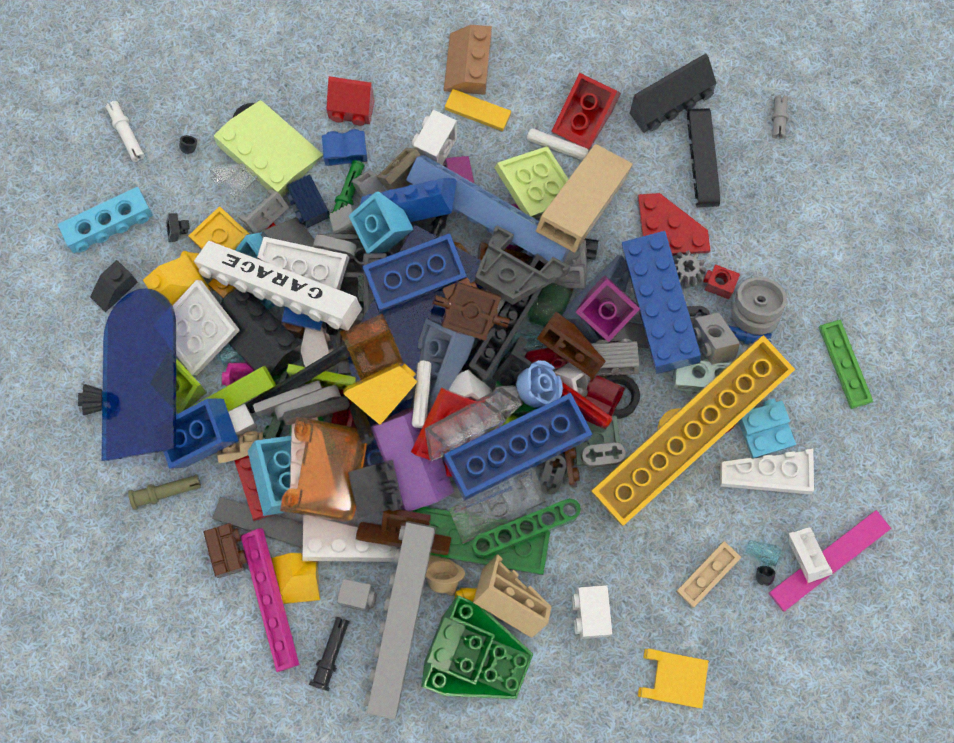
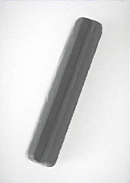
M346 396L286 411L283 414V420L286 425H291L348 409L349 401Z

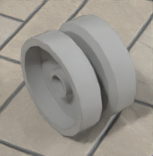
M754 277L747 279L740 285L737 291L736 300L732 307V318L735 324L745 332L756 335L771 333L777 328L787 303L786 293L778 283L768 278Z

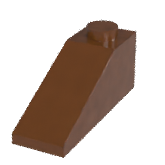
M557 312L554 313L537 337L538 341L592 379L606 362L579 329Z

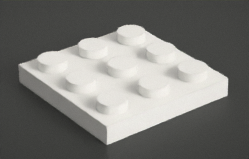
M196 280L155 325L156 329L192 376H197L240 331L201 280Z

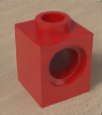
M715 264L712 271L707 270L703 282L707 283L704 290L729 300L734 292L740 273ZM720 278L724 281L725 284L720 285L715 281V279Z

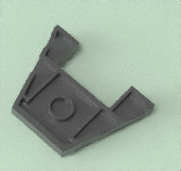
M497 225L476 273V284L494 294L500 295L502 299L513 305L569 273L570 266L555 257H552L538 271L508 254L504 249L513 241L514 234Z

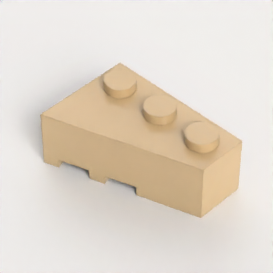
M497 554L482 568L473 603L533 638L548 624L552 606L531 586L527 588L517 578L519 574L515 570L510 572L501 563L503 559Z

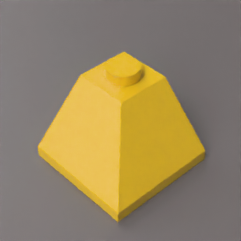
M189 255L158 266L143 279L153 297L167 309H170L196 280H201L208 290L211 291Z

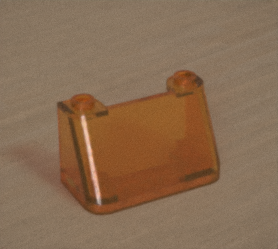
M296 417L294 434L297 440L305 442L298 488L288 489L284 493L280 511L320 519L350 521L355 515L356 505L348 472L363 468L367 444L361 443L355 427Z

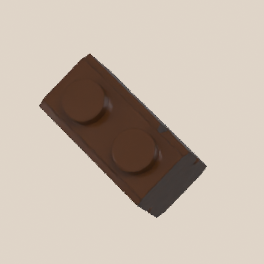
M231 523L203 531L215 577L222 578L245 571L244 564L248 562L245 551H240L238 542L242 540L238 528H234Z

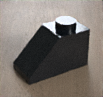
M116 260L99 276L90 298L104 312H107L138 282Z

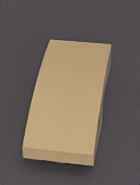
M248 431L241 434L239 443H234L217 452L218 463L229 462L247 456L248 449L254 441L263 440V432Z

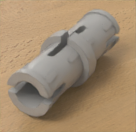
M777 95L774 98V113L772 114V121H774L772 138L777 139L780 131L779 139H785L786 122L789 119V114L787 113L788 97L783 95L781 103V95Z

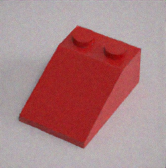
M579 72L551 132L590 150L610 117L621 93Z

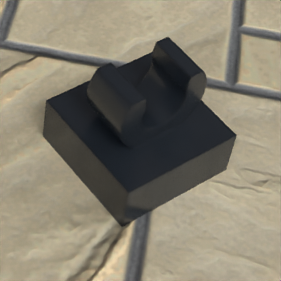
M168 213L166 220L168 242H176L179 235L188 233L190 229L189 220L178 221L177 213Z

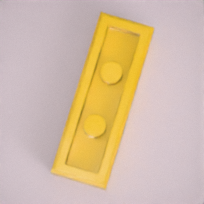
M452 89L445 104V110L502 132L511 116V110Z

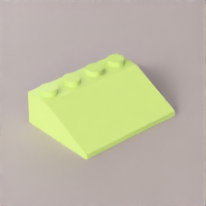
M262 100L229 120L214 135L216 145L263 187L267 190L271 188L277 191L281 197L288 192V184L302 178L323 157V154Z

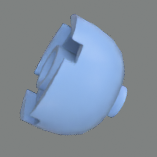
M538 360L532 363L529 368L523 370L517 377V392L522 401L531 407L540 408L559 399L562 395L561 378L559 375H555L553 372L555 368L548 362Z

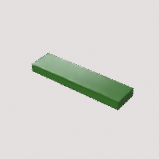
M841 319L820 325L818 328L850 409L872 403V396Z

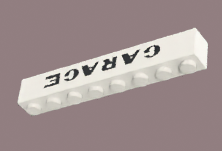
M211 241L206 243L194 260L199 268V273L205 278L210 279L212 277L223 285L227 286L230 284L241 292L253 293L254 296L261 300L265 298L279 307L286 306L297 314H306L317 322L320 320L324 321L335 329L341 328L348 331L362 310L356 296Z

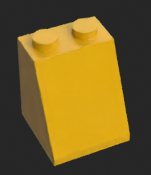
M396 363L346 386L343 392L345 396L381 425L418 381L414 378L416 373L405 363L402 367Z

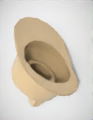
M430 556L426 573L430 589L437 593H446L449 596H453L459 581L465 576L464 569L450 559Z

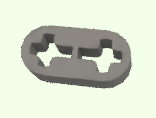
M316 235L313 243L314 248L347 254L349 259L354 258L357 246L352 242L324 235Z
M619 443L590 445L584 449L581 459L585 466L592 468L617 465L623 461L626 451ZM612 448H616V452L621 453L617 459H614L612 455L605 456V454L611 453ZM590 451H593L594 455H602V457H596L594 462H591L590 458H586Z

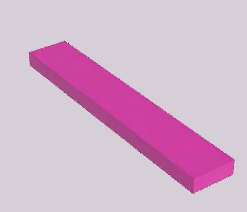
M877 510L822 551L833 572L832 574L892 529ZM800 568L768 593L784 612L831 575L808 583Z
M259 528L241 535V540L276 672H281L300 664L264 530Z

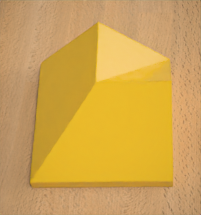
M288 553L271 558L283 604L320 600L318 561H302L303 553Z

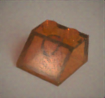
M383 314L350 327L348 331L340 332L361 380L396 363L399 365L404 363Z

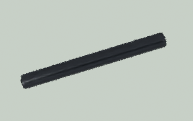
M344 345L338 347L248 402L246 406L249 413H255L253 407L255 403L296 389L349 357L350 352Z

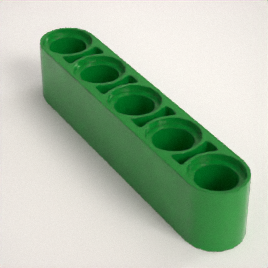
M565 499L479 534L473 540V552L480 558H486L575 521L579 516L580 504L575 499ZM567 505L574 507L575 515L567 516L563 512V507ZM544 514H550L554 518V523L546 525L542 522L541 517ZM529 523L533 531L529 534H524L520 530V525ZM508 532L511 535V540L508 543H502L498 539L499 533ZM479 541H487L490 548L486 552H480L476 548V544Z

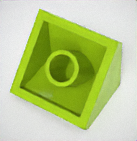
M172 353L167 355L151 383L178 414L191 407L207 393Z

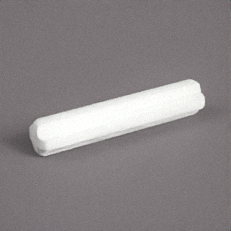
M533 128L528 132V141L544 147L548 146L550 149L583 160L588 154L587 148Z
M424 360L420 361L417 367L416 380L418 382L415 388L412 425L416 428H422L427 419L431 363Z

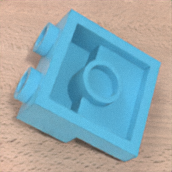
M775 398L762 403V407L756 409L754 407L738 421L752 459L796 445L788 424L790 419L783 401L776 402Z

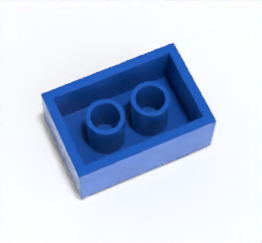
M205 399L155 426L169 469L186 468L239 441L224 399Z

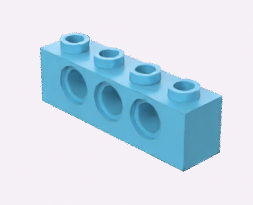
M135 187L57 225L70 250L73 253H80L86 251L90 245L96 242L103 243L107 241L109 236L126 232L132 225L147 222L153 214L139 187ZM126 210H131L129 214L123 215ZM111 219L108 224L103 225L105 220ZM86 229H91L89 233L83 234Z

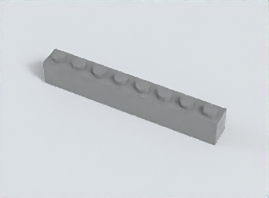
M411 521L406 522V526H401L399 540H402L401 550L396 549L394 557L397 569L396 573H391L389 587H393L391 597H386L384 610L388 611L386 620L381 621L379 634L383 635L381 644L377 643L374 658H378L376 668L372 667L369 682H373L371 691H367L364 705L368 706L367 714L395 719L397 716L436 530L434 526Z

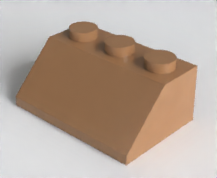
M468 25L450 33L444 91L451 92L452 89L463 93L486 95L492 26Z

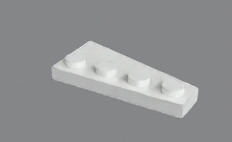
M806 449L803 452L796 453L795 451L786 452L785 454L775 456L765 455L754 459L745 458L724 461L720 465V486L812 495L814 492L813 449Z
M303 515L302 561L394 562L397 547L356 540L358 527Z

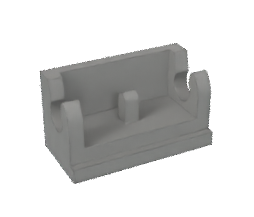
M271 188L267 191L270 196L247 217L242 214L238 217L244 222L243 225L253 234L263 232L289 208L280 194Z

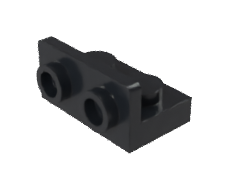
M520 335L501 359L492 377L504 386H515L518 375L532 364V362L524 358L527 350L524 348L528 339Z

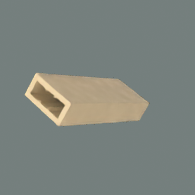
M595 144L542 214L536 232L575 253L627 179L633 163Z

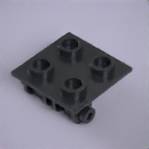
M393 460L348 472L358 518L388 509L391 511L400 509L399 506L403 505Z

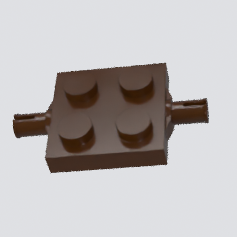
M457 281L448 299L435 295L432 304L445 308V314L441 322L442 327L482 340H486L488 332L494 324L507 328V323L510 321L509 318L498 315L497 308L501 300L500 295Z

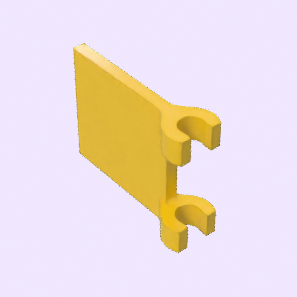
M649 648L644 649V659L657 661L653 689L639 687L637 697L702 709L709 661Z

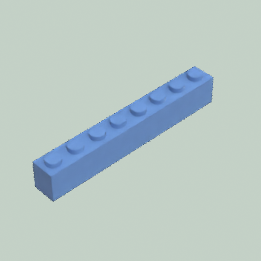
M426 155L416 158L406 181L415 185L430 180L455 178L457 184L452 211L465 214L472 223L484 225L491 234H493L497 225L514 234L510 245L520 246L524 249L523 252L531 257L539 254L547 261H550L552 257L562 262L565 261L570 250L537 233L538 220Z

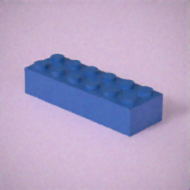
M662 231L622 242V252L636 303L640 308L639 314L656 374L700 363L701 354L666 232Z
M569 393L445 453L444 461L464 501L588 441L593 434L572 394Z

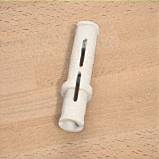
M117 101L110 102L112 107L107 104L105 108L132 162L139 161L138 156L143 159L145 155L129 126L130 121L128 117L124 116Z

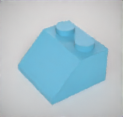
M380 192L372 194L348 215L367 254L387 252L414 230L405 211Z

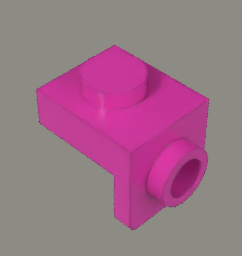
M228 363L226 372H222V385L227 387L254 370L247 363Z

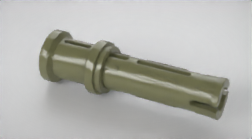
M198 474L158 486L149 484L147 488L136 491L128 490L132 509L137 510L139 506L150 503L155 505L159 502V499L200 489L201 484L200 480H198Z

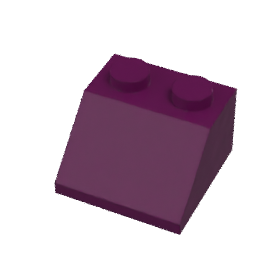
M604 275L588 292L575 312L603 338L610 342L640 308Z

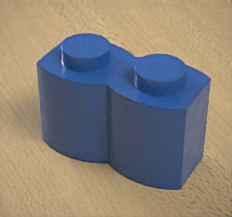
M351 129L346 133L330 131L322 135L325 166L351 164L353 160L360 162L368 161L364 131Z

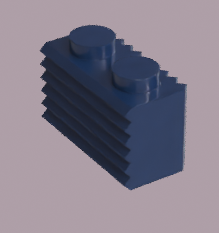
M311 175L304 176L287 185L289 192L286 193V196L291 206L296 205L298 210L295 211V214L300 224L304 222L306 227L309 228L329 218V211Z

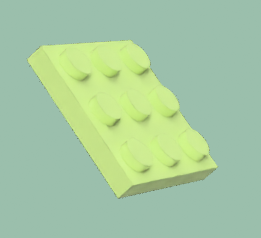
M548 146L498 162L494 167L520 210L533 218L542 216L568 181L567 176Z

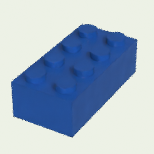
M450 233L363 266L365 277L379 312L440 290L467 277Z

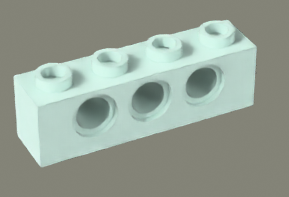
M707 358L698 364L675 369L672 390L700 392L715 378V373L722 372L733 361L711 365ZM692 371H700L702 378H695Z

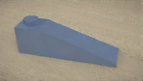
M617 255L569 304L562 315L573 323L590 343H596L601 340V335L575 311L588 292L604 275L625 293L629 274L622 255Z
M430 319L425 320L418 341V348L421 349L420 361L424 360L431 363L427 417L441 387L449 390L466 363L475 337L441 326V323ZM416 384L413 389L412 408H414Z

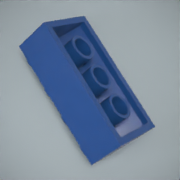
M442 178L393 190L390 189L380 193L402 208L409 221L413 222L452 213L457 181L455 178ZM372 194L362 196L360 205L364 201H366Z

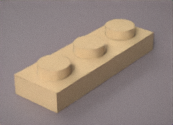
M723 541L677 589L676 593L694 608L741 559V556Z

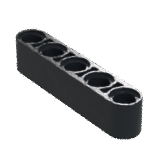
M710 108L688 109L687 120H689V124L687 126L689 140H691V144H689L690 154L694 162L691 164L693 179L696 181L694 183L695 199L698 200L696 207H719L720 187Z

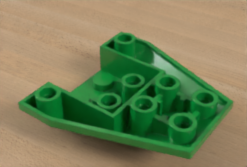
M457 595L442 616L425 658L421 687L443 696L517 699L533 653L485 609Z

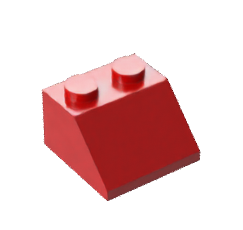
M329 76L326 107L328 118L338 123L349 121L358 126L370 125L375 102L372 82Z

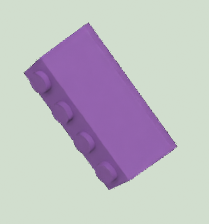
M414 408L404 409L385 419L381 425L377 423L371 426L384 462L393 460L404 511H412L436 503L454 493L451 481L446 476V469L441 457L431 461L416 456L411 452L422 429L412 425Z

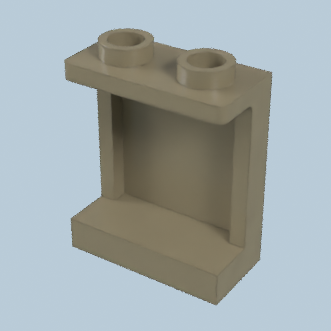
M406 147L376 177L387 190L412 185L406 179L420 153L416 148Z

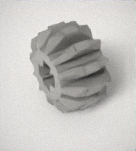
M689 250L686 251L685 256L679 252L677 258L673 257L679 281L684 283L685 289L688 288L689 283L691 286L696 287L697 281L702 282L704 279L702 274L706 272V268L703 267L704 260H697L698 253L691 256ZM686 267L690 268L688 272L684 270Z

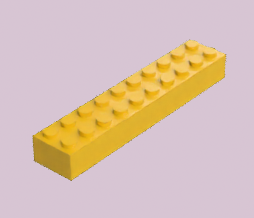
M764 335L761 336L592 488L590 492L621 526H624L795 370L794 367Z

